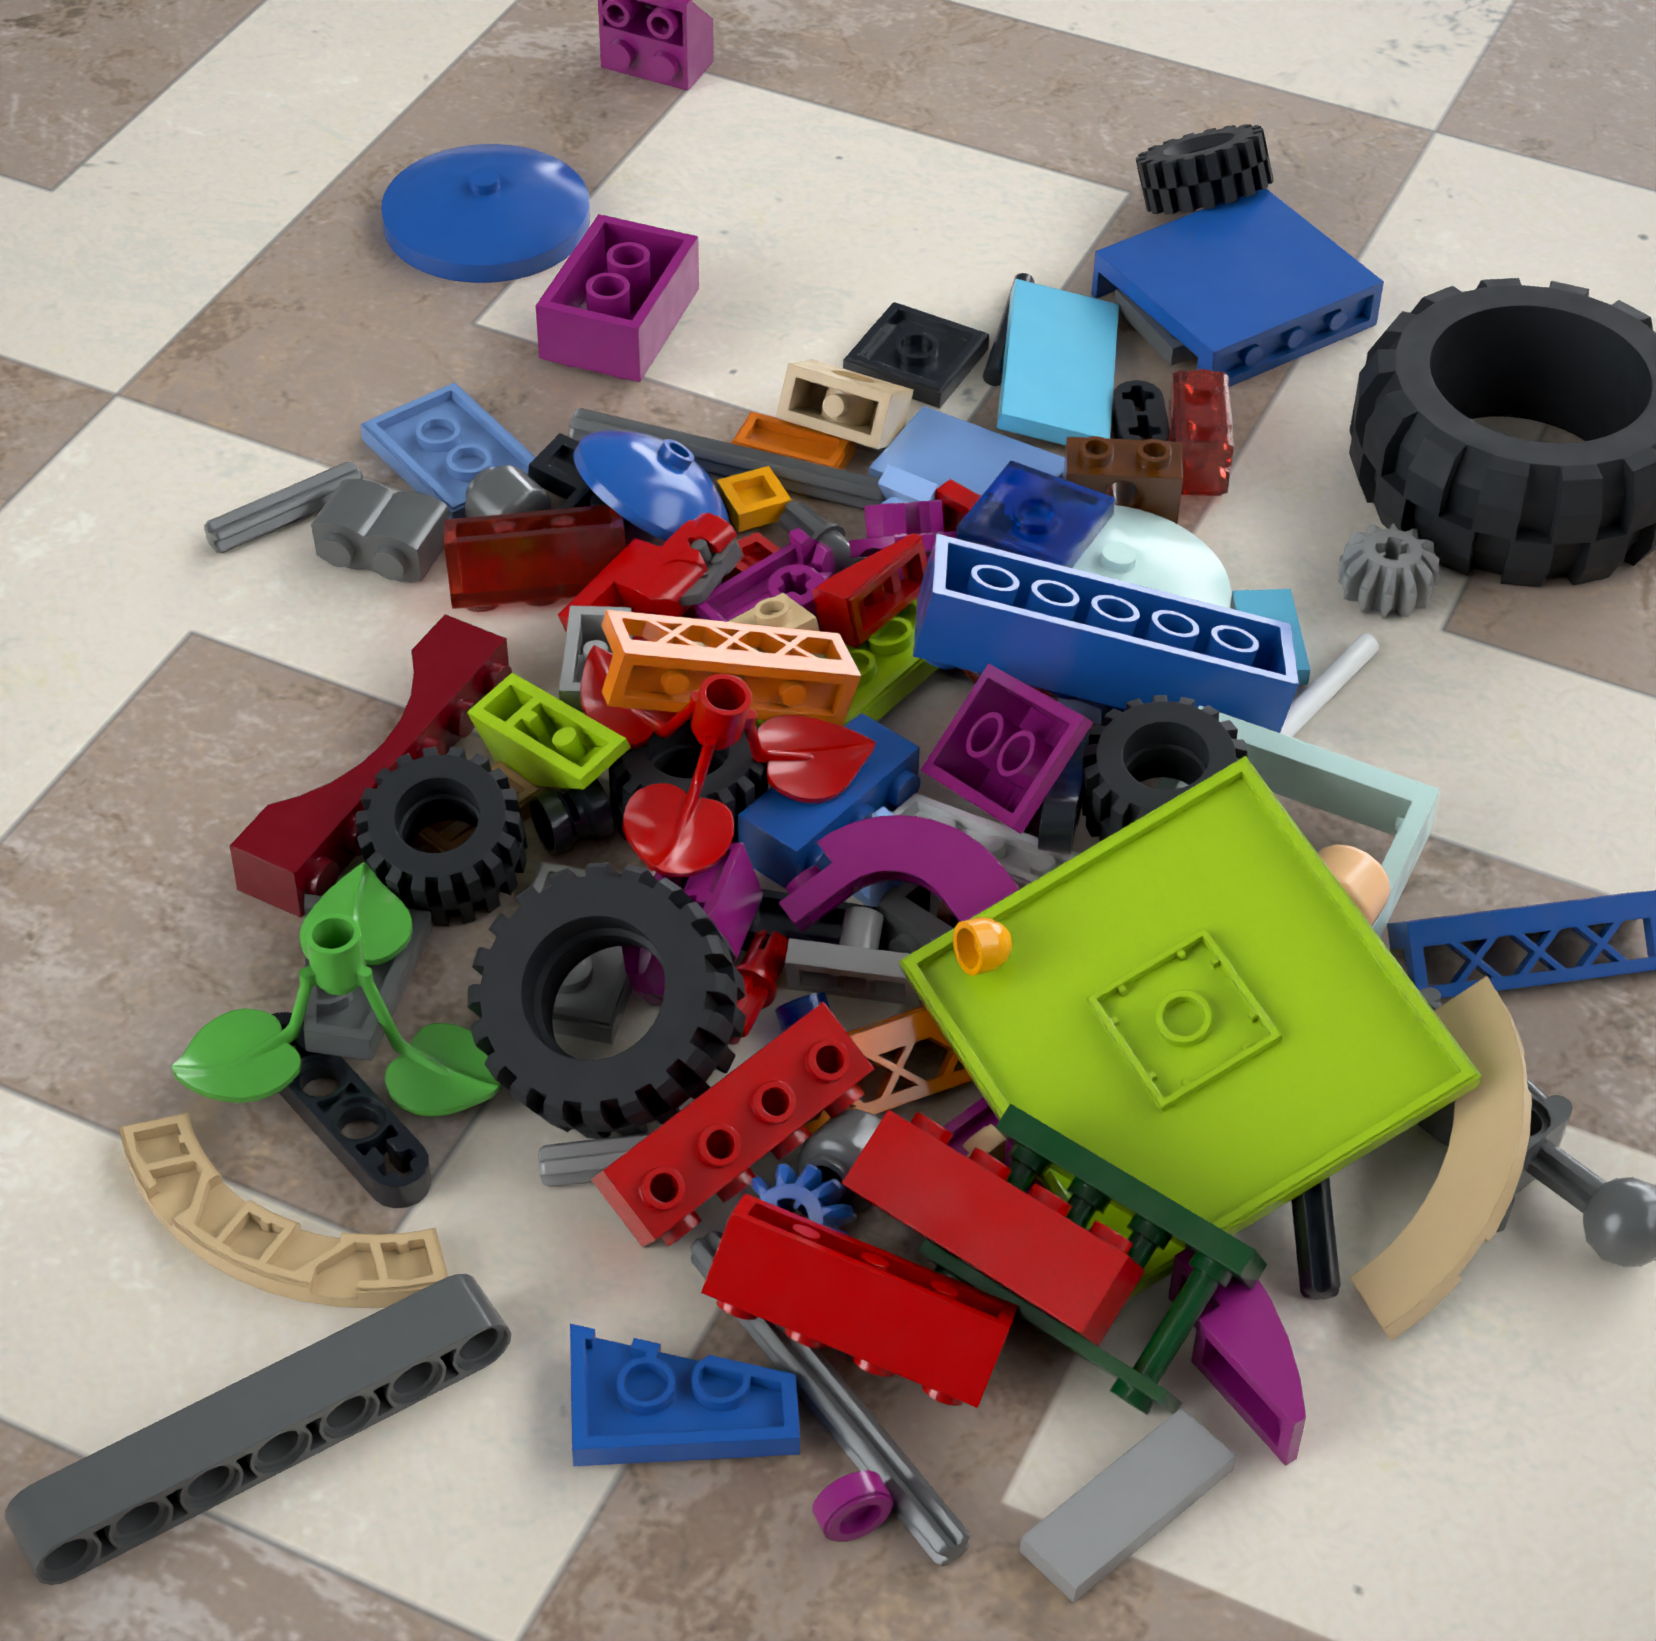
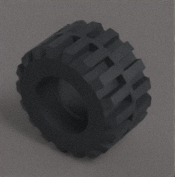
M1167 695L1153 696V701L1145 704L1138 698L1126 702V711L1121 712L1112 709L1104 715L1103 726L1095 725L1089 734V743L1084 746L1082 816H1086V828L1090 836L1099 837V842L1239 759L1247 757L1248 750L1245 741L1237 739L1238 729L1230 720L1219 722V711L1209 705L1199 709L1194 707V699L1181 697L1179 702L1167 701ZM1167 777L1180 780L1188 784V786L1179 789L1162 790L1146 786L1140 782L1151 778Z
M692 717L669 738H661L654 733L645 745L639 748L628 749L609 767L610 806L614 823H617L618 833L624 840H627L623 830L625 808L629 799L638 790L652 784L667 783L681 788L688 794L703 746L692 731ZM744 729L741 738L735 744L723 750H714L699 797L719 801L730 809L734 821V835L731 844L738 843V814L768 790V780L766 777L768 763H758L753 760Z
M437 747L424 748V757L412 760L410 754L407 753L396 759L398 764L396 770L391 772L384 767L374 776L378 788L366 787L360 799L364 810L357 811L356 827L359 833L357 839L365 863L372 869L378 879L404 903L406 908L430 911L435 926H449V916L461 915L462 922L465 924L477 920L474 911L484 907L488 913H491L501 906L498 894L502 892L511 896L518 886L515 873H524L527 863L524 849L528 848L520 806L515 789L510 788L508 777L500 768L492 771L489 759L477 753L471 760H468L465 750L462 748L450 747L448 755H439ZM457 820L476 827L466 842L450 851L426 853L410 847L411 842L420 830L436 822Z

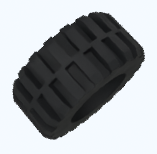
M609 862L588 863L586 866V876L580 878L570 868H566L549 875L552 886L539 893L531 885L517 895L515 898L521 907L509 919L500 912L489 927V930L496 936V939L491 949L478 948L472 968L482 975L481 984H472L468 987L467 1007L480 1018L470 1027L474 1043L478 1049L488 1056L484 1065L494 1079L507 1088L511 1096L551 1125L566 1132L575 1129L586 1138L591 1139L609 1138L611 1132H618L621 1136L644 1134L648 1132L647 1123L656 1120L661 1125L680 1111V1105L690 1098L695 1100L707 1091L710 1086L706 1081L715 1069L725 1074L728 1073L736 1057L728 1048L730 1037H741L744 1030L746 1016L737 1007V1001L746 996L743 976L733 965L736 956L728 940L718 930L715 923L699 904L691 900L681 887L669 879L664 878L657 881L648 869L630 864L623 868L622 874H619ZM637 946L647 949L657 957L664 969L665 991L662 1006L648 1032L630 1048L608 1058L578 1060L565 1053L555 1040L553 1009L559 989L569 973L590 955L607 948Z

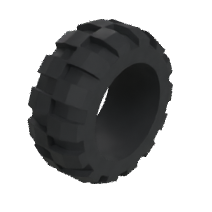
M1519 278L1484 279L1480 281L1474 290L1462 292L1452 285L1422 297L1410 313L1402 311L1367 352L1366 364L1359 372L1349 429L1352 437L1349 455L1367 503H1374L1379 519L1387 529L1390 528L1393 522L1398 530L1404 532L1417 529L1418 539L1434 542V553L1440 558L1439 564L1468 576L1474 568L1502 575L1500 584L1541 587L1546 578L1567 577L1572 585L1608 578L1623 562L1635 566L1656 549V332L1653 331L1650 316L1621 300L1611 305L1589 297L1588 288L1551 281L1549 287L1522 285ZM1513 417L1534 420L1563 429L1583 439L1584 442L1544 443L1523 440L1488 429L1471 419Z

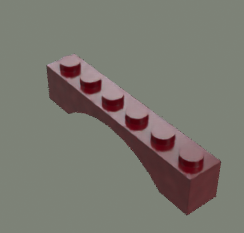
M444 614L411 650L414 672L411 696L400 721L384 743L362 763L334 781L300 796L268 804L230 844L237 890L302 918L305 914L304 894L323 896L336 883L337 877L356 856L362 855L357 839L359 833L356 827L357 811L364 810L360 799L366 787L378 788L374 776L384 767L391 772L398 768L396 759L407 753L410 754L412 760L424 757V748L437 747L439 755H446L450 747H454L461 738H466L471 734L475 726L467 712L512 673L508 660L507 638Z

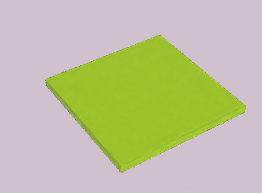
M1246 756L972 917L971 919L978 917L991 918L1004 925L1010 932L1012 939L1011 953L1001 967L974 976L964 972L954 952V929L898 961L904 976L999 1121L1011 1103L1232 1236L1481 1085L1482 1076ZM1049 1168L1044 1178L1036 1175L1035 1178L1043 1188L1068 1202L1072 1195L1066 1190L1072 1182L1071 1180ZM1109 1204L1104 1214L1095 1212L1085 1230L1089 1231L1094 1221L1097 1220L1128 1239L1132 1232L1127 1228V1225L1132 1217ZM1171 1240L1164 1251L1157 1248L1128 1299L1171 1274L1174 1257L1183 1251L1184 1248Z

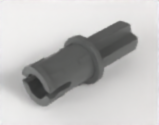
M791 501L785 505L784 512L779 516L781 528L789 534V532L799 527L812 539L829 546L833 550L834 574L867 558H850L849 540L845 538L846 532L841 525L835 522L828 523L805 502L797 503L796 501Z

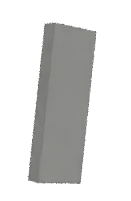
M1181 1407L1021 1537L1019 1552L1074 1603L1234 1470L1236 1455Z

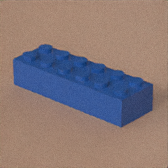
M936 534L917 597L913 657L925 659L929 664L937 668H961L981 674L989 663L1029 686L1045 689L1049 694L1057 698L1066 700L1081 698L1104 704L1111 710L1116 709L1121 712L1126 711V702L1138 698L1145 704L1152 702L1153 696L1167 695V701L1179 702L1181 697L1195 700L1194 707L1198 708L1199 705L1206 707L1209 705L1220 713L1278 733L1281 732L1299 686L1291 624Z

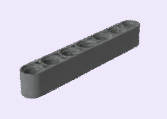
M455 1274L446 1277L29 1485L9 1502L5 1510V1520L36 1578L41 1583L48 1585L62 1584L480 1371L496 1361L505 1352L510 1344L512 1334L473 1276Z

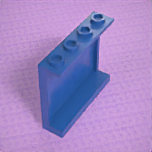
M1267 188L1255 191L1256 194L1249 197L1237 198L1238 201L1229 204L1220 203L1215 205L1216 207L1199 210L1095 251L1091 295L1097 299L1119 289L1198 357L1195 385L1208 396L1377 325L1384 281Z

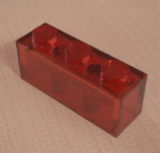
M596 505L444 520V550L452 609L466 608L473 612H486L496 609L500 604L525 602L530 606H547L557 602L559 599L576 597L626 548L623 517L608 505Z

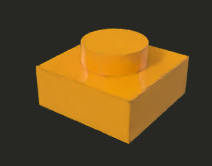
M770 466L716 480V489L727 508L730 520L738 532L778 522L779 516L784 512L785 505L792 501Z

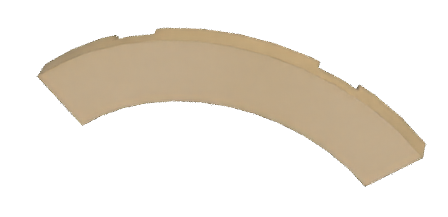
M1488 976L1434 1010L1481 1074V1085L1455 1100L1454 1122L1446 1156L1437 1179L1413 1219L1397 1238L1374 1260L1350 1277L1382 1330L1391 1341L1423 1319L1462 1280L1459 1273L1470 1262L1483 1241L1488 1243L1495 1235L1512 1201L1523 1170L1530 1137L1532 1108L1531 1093L1527 1084L1525 1052L1512 1016Z
M188 1112L118 1127L131 1175L141 1196L157 1219L186 1248L206 1263L234 1279L266 1292L303 1302L336 1307L386 1308L449 1277L436 1228L393 1234H354L343 1232L341 1237L337 1238L301 1230L300 1223L273 1213L252 1200L244 1201L223 1182L222 1175L215 1169L203 1152L194 1134Z

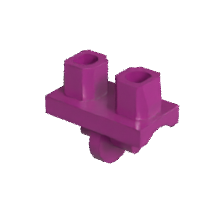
M942 500L864 506L866 539L849 540L850 558L871 556L912 533L923 537L925 551H932L936 534L958 539L960 531L944 532ZM901 567L898 570L900 581L904 580L903 571Z

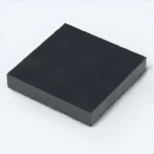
M893 302L844 358L843 369L913 389L912 399L941 408L989 349V334Z

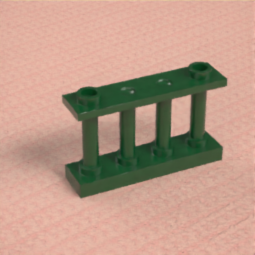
M1010 1103L995 1127L1013 1145L1007 1154L1012 1159L1008 1166L1012 1170L1006 1180L1008 1183L1026 1193L1036 1175L1044 1178L1049 1168L1072 1181L1066 1190L1072 1195L1067 1202L1072 1208L1066 1218L1085 1229L1096 1211L1104 1214L1109 1204L1131 1216L1132 1219L1127 1228L1132 1232L1128 1240L1133 1245L1127 1255L1143 1269L1155 1250L1158 1248L1164 1251L1170 1240L1194 1254L1188 1263L1193 1268L1192 1273L1133 1368L1126 1365L929 1240L924 1239L917 1251L936 1265L935 1272L1018 1305L1015 1312L1017 1317L1114 1377L1116 1381L1111 1387L1110 1392L1134 1408L1148 1415L1154 1404H1157L1169 1413L1174 1414L1178 1411L1182 1402L1168 1390L1158 1385L1182 1344L1218 1286L1227 1288L1231 1279L1234 1278L1250 1289H1253L1265 1270L1267 1263L1254 1248Z

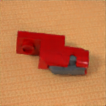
M701 513L694 520L684 523L661 547L635 538L558 614L565 632L567 633L570 606L631 608V612L681 617L692 605L705 602L712 591L722 583V579L744 559V550L740 549L735 539L737 533L732 525L720 516L711 513Z

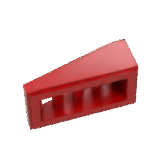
M912 533L829 577L814 588L812 594L820 631L839 633L845 645L857 648L917 598L927 567L923 537ZM901 567L904 576V580L900 581L898 571Z

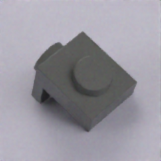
M905 882L900 887H892L877 904L876 911L880 912L884 917L879 950L911 954L954 929L930 913V891L913 883Z

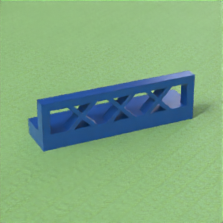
M1656 890L1387 923L1390 949H1404L1408 977L1418 990L1427 987L1435 988L1440 992L1441 998L1455 997L1480 981L1481 979L1466 981L1474 969L1485 977L1488 976L1496 991L1656 970ZM1643 919L1648 957L1627 959L1609 945L1608 942L1623 921ZM1606 923L1598 935L1587 927L1589 925ZM1571 928L1591 944L1575 967L1565 968L1545 952L1561 929ZM1544 931L1536 943L1524 935ZM1508 936L1527 951L1528 954L1512 975L1501 976L1481 959L1498 937ZM1480 940L1472 952L1460 943ZM1445 944L1464 959L1465 962L1449 983L1428 986L1423 947ZM1600 953L1612 961L1593 964ZM1537 961L1549 969L1530 972Z

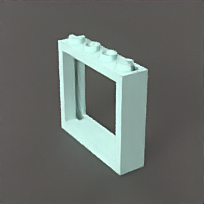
M1219 712V722L1230 720L1238 729L1237 739L1245 741L1248 750V760L1273 793L1395 836L1381 865L1389 879L1390 894L1384 909L1372 927L1381 938L1433 829L1440 789ZM1160 777L1155 788L1172 790L1188 786V784L1177 779Z

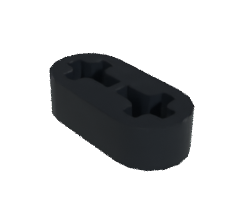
M1140 380L1126 381L1119 384L1114 390L1111 416L1115 439L1141 440L1140 437H1145L1146 440L1158 439L1169 441L1170 427L1161 390L1152 383ZM1135 407H1139L1140 411H1136Z

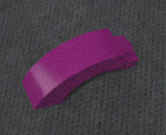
M890 815L863 819L848 824L817 841L831 861V864L822 871L817 865H814L796 876L785 888L789 895L780 901L779 904L795 926L803 933L861 889L885 881H904L919 885L936 895L959 923L971 919L1020 890V888L993 854L966 833L932 819L917 816Z

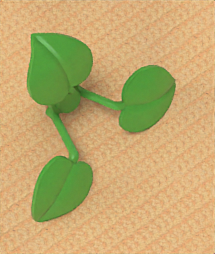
M365 862L358 865L334 884L314 905L302 923L299 940L301 950L309 960V966L299 970L300 986L288 1026L282 1030L279 1020L262 1010L247 1008L232 1010L216 1017L203 1026L193 1037L183 1055L171 1065L172 1074L176 1080L204 1097L231 1103H246L268 1098L287 1087L301 1070L300 1055L289 1043L296 1040L300 1035L312 988L317 985L328 994L345 995L361 986L392 1048L401 1054L388 1065L385 1072L386 1089L390 1098L399 1107L420 1116H445L489 1100L503 1088V1085L494 1079L484 1065L488 1056L475 1046L471 1031L450 1023H431L416 1033L411 1044L401 1037L373 981L372 969L366 965L385 963L396 957L407 947L413 933L412 918L404 903L378 879Z

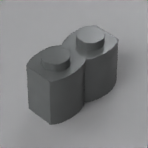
M363 479L343 480L311 524L316 555L331 565L355 570L370 568L386 579L409 583L420 582L424 579L452 537L448 506L443 502L418 492L401 491L394 493L382 485Z

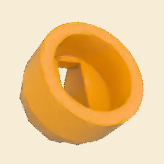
M978 917L961 921L955 926L953 947L960 967L968 975L974 976L1001 967L1010 956L1012 939L1008 929L1001 923L991 918Z

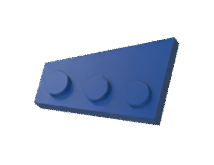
M570 1323L573 1466L800 1455L796 1374L708 1355L700 1361L662 1353L660 1343L634 1338L631 1345L596 1338L595 1329Z

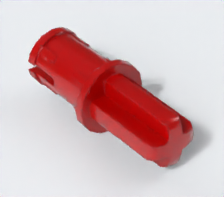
M761 930L757 932L751 940V945L743 961L735 967L743 976L746 994L744 998L737 1001V1007L746 1017L743 1036H731L728 1043L730 1045L738 1044L741 1038L748 1036L761 1009L770 1006L777 996L775 983L785 967L789 941L785 936L776 931L771 932L764 949H762V946L767 938V931Z

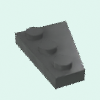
M304 894L305 918L322 896ZM407 908L413 925L412 937L407 947L396 957L385 963L366 965L372 969L373 981L391 1017L395 1013L432 933L430 911ZM305 956V967L309 966V960ZM314 986L304 1017L306 1051L372 1061L385 1032L362 987L358 986L354 991L345 995H331L319 986Z

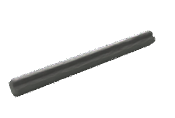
M584 408L576 409L569 422V436L578 442L588 434L605 430L639 432L661 440L671 439L684 445L694 455V461L707 473L729 477L770 466L787 492L864 510V506L882 504L886 500L877 484L880 478Z
M711 1230L704 1237L697 1238L690 1247L692 1252L691 1262L705 1280L723 1233L716 1230ZM760 1317L755 1320L737 1318L779 1371L796 1374L797 1393L859 1470L874 1471L881 1476L893 1498V1512L932 1560L944 1566L951 1563L955 1558L962 1556L969 1548V1531L820 1350L795 1342L785 1334L784 1327Z

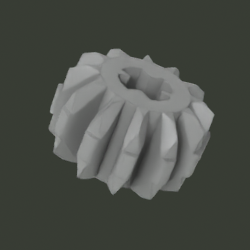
M1394 522L1389 529H1381L1374 524H1369L1365 533H1352L1349 542L1344 548L1343 555L1340 556L1337 572L1340 575L1339 583L1344 589V599L1358 601L1360 612H1366L1371 609L1380 611L1383 619L1389 612H1396L1408 618L1413 608H1426L1428 600L1432 597L1434 586L1438 584L1440 567L1438 566L1440 558L1434 553V542L1418 539L1417 529L1406 532L1398 530Z

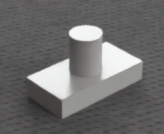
M850 907L845 910L839 945L789 938L785 967L788 989L913 1006H919L920 1003L919 997L904 976L898 962L910 954L879 950L884 917L874 909Z

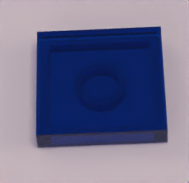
M1010 460L957 525L956 539L1073 568L1113 516L1115 498Z

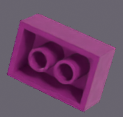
M598 214L535 305L539 359L560 363L568 367L599 372L619 379L641 382L699 290L698 236Z

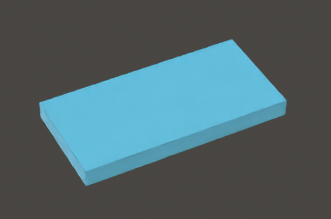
M1015 279L1010 296L996 428L1065 446L1067 437L1087 438L1099 436L1110 439L1119 304Z

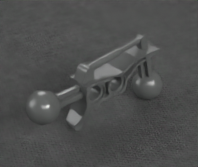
M1427 987L1419 990L1433 1010L1442 1006L1440 1003L1441 994L1437 989ZM1527 1078L1528 1089L1532 1098L1529 1142L1523 1170L1515 1193L1496 1232H1501L1506 1228L1515 1195L1533 1180L1537 1179L1583 1213L1586 1242L1602 1260L1622 1267H1641L1655 1261L1656 1185L1634 1177L1615 1178L1606 1182L1559 1148L1572 1113V1103L1560 1095L1548 1097ZM1455 1101L1417 1123V1125L1447 1147L1449 1146L1453 1128Z

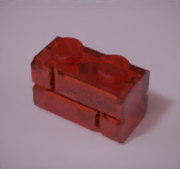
M1207 369L1193 371L1178 370V372L1172 373L1167 417L1170 427L1169 441L1182 442L1183 482L1181 495L1222 496L1228 493L1230 467L1234 451L1229 376L1223 372Z

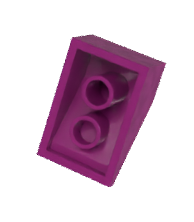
M988 663L920 770L1011 829L1022 834L1093 722Z

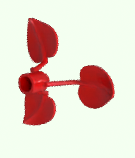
M594 645L588 653L580 683L583 713L625 737L631 749L645 745L654 733L661 738H669L691 717L692 731L699 743L703 745L688 794L672 784H652L638 790L629 799L625 808L623 830L628 843L648 869L656 871L662 876L681 878L700 874L716 865L728 851L734 835V821L730 809L719 801L699 797L714 750H723L735 744L741 738L743 729L753 760L758 763H768L766 777L769 784L780 794L804 803L827 802L843 793L869 759L875 747L874 740L851 729L800 715H780L763 722L757 731L755 726L757 712L749 709L752 701L751 691L744 681L730 674H715L706 678L702 682L700 690L692 692L689 703L679 712L607 706L602 689L613 657L612 653Z

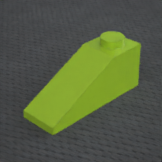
M513 672L467 712L495 763L503 762L535 786L585 789L631 748L625 737Z

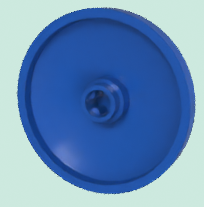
M506 144L467 145L443 150L424 157L402 170L392 180L384 193L381 206L384 235L387 243L398 257L424 273L460 282H503L545 271L571 255L590 225L588 190L581 177L570 166L544 152Z

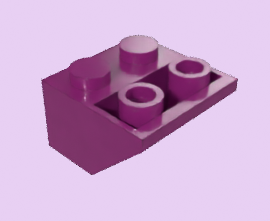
M598 0L600 61L602 68L689 91L714 62L713 18L692 0Z

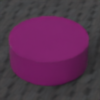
M870 1470L857 1471L837 1479L822 1490L813 1503L812 1512L827 1539L847 1542L861 1538L878 1528L889 1516L893 1507V1498L877 1472Z

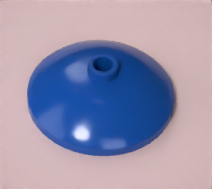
M605 430L584 436L574 451L576 468L591 490L619 515L659 539L667 541L684 523L694 520L701 513H711L720 516L730 524L727 508L711 478L694 461V455L691 451L677 441L671 439L661 440L639 432Z

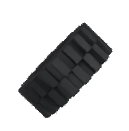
M1243 124L1239 127L1230 125L1217 130L1216 128L1206 129L1198 134L1193 132L1183 135V138L1164 141L1163 145H1154L1148 148V151L1138 154L1136 158L1146 209L1148 212L1152 211V214L1164 212L1165 215H1171L1178 211L1189 213L1199 208H1204V210L1216 207L1215 205L1220 203L1229 204L1238 201L1237 198L1249 197L1256 194L1255 191L1266 189L1268 184H1272L1274 181L1264 130L1259 125Z

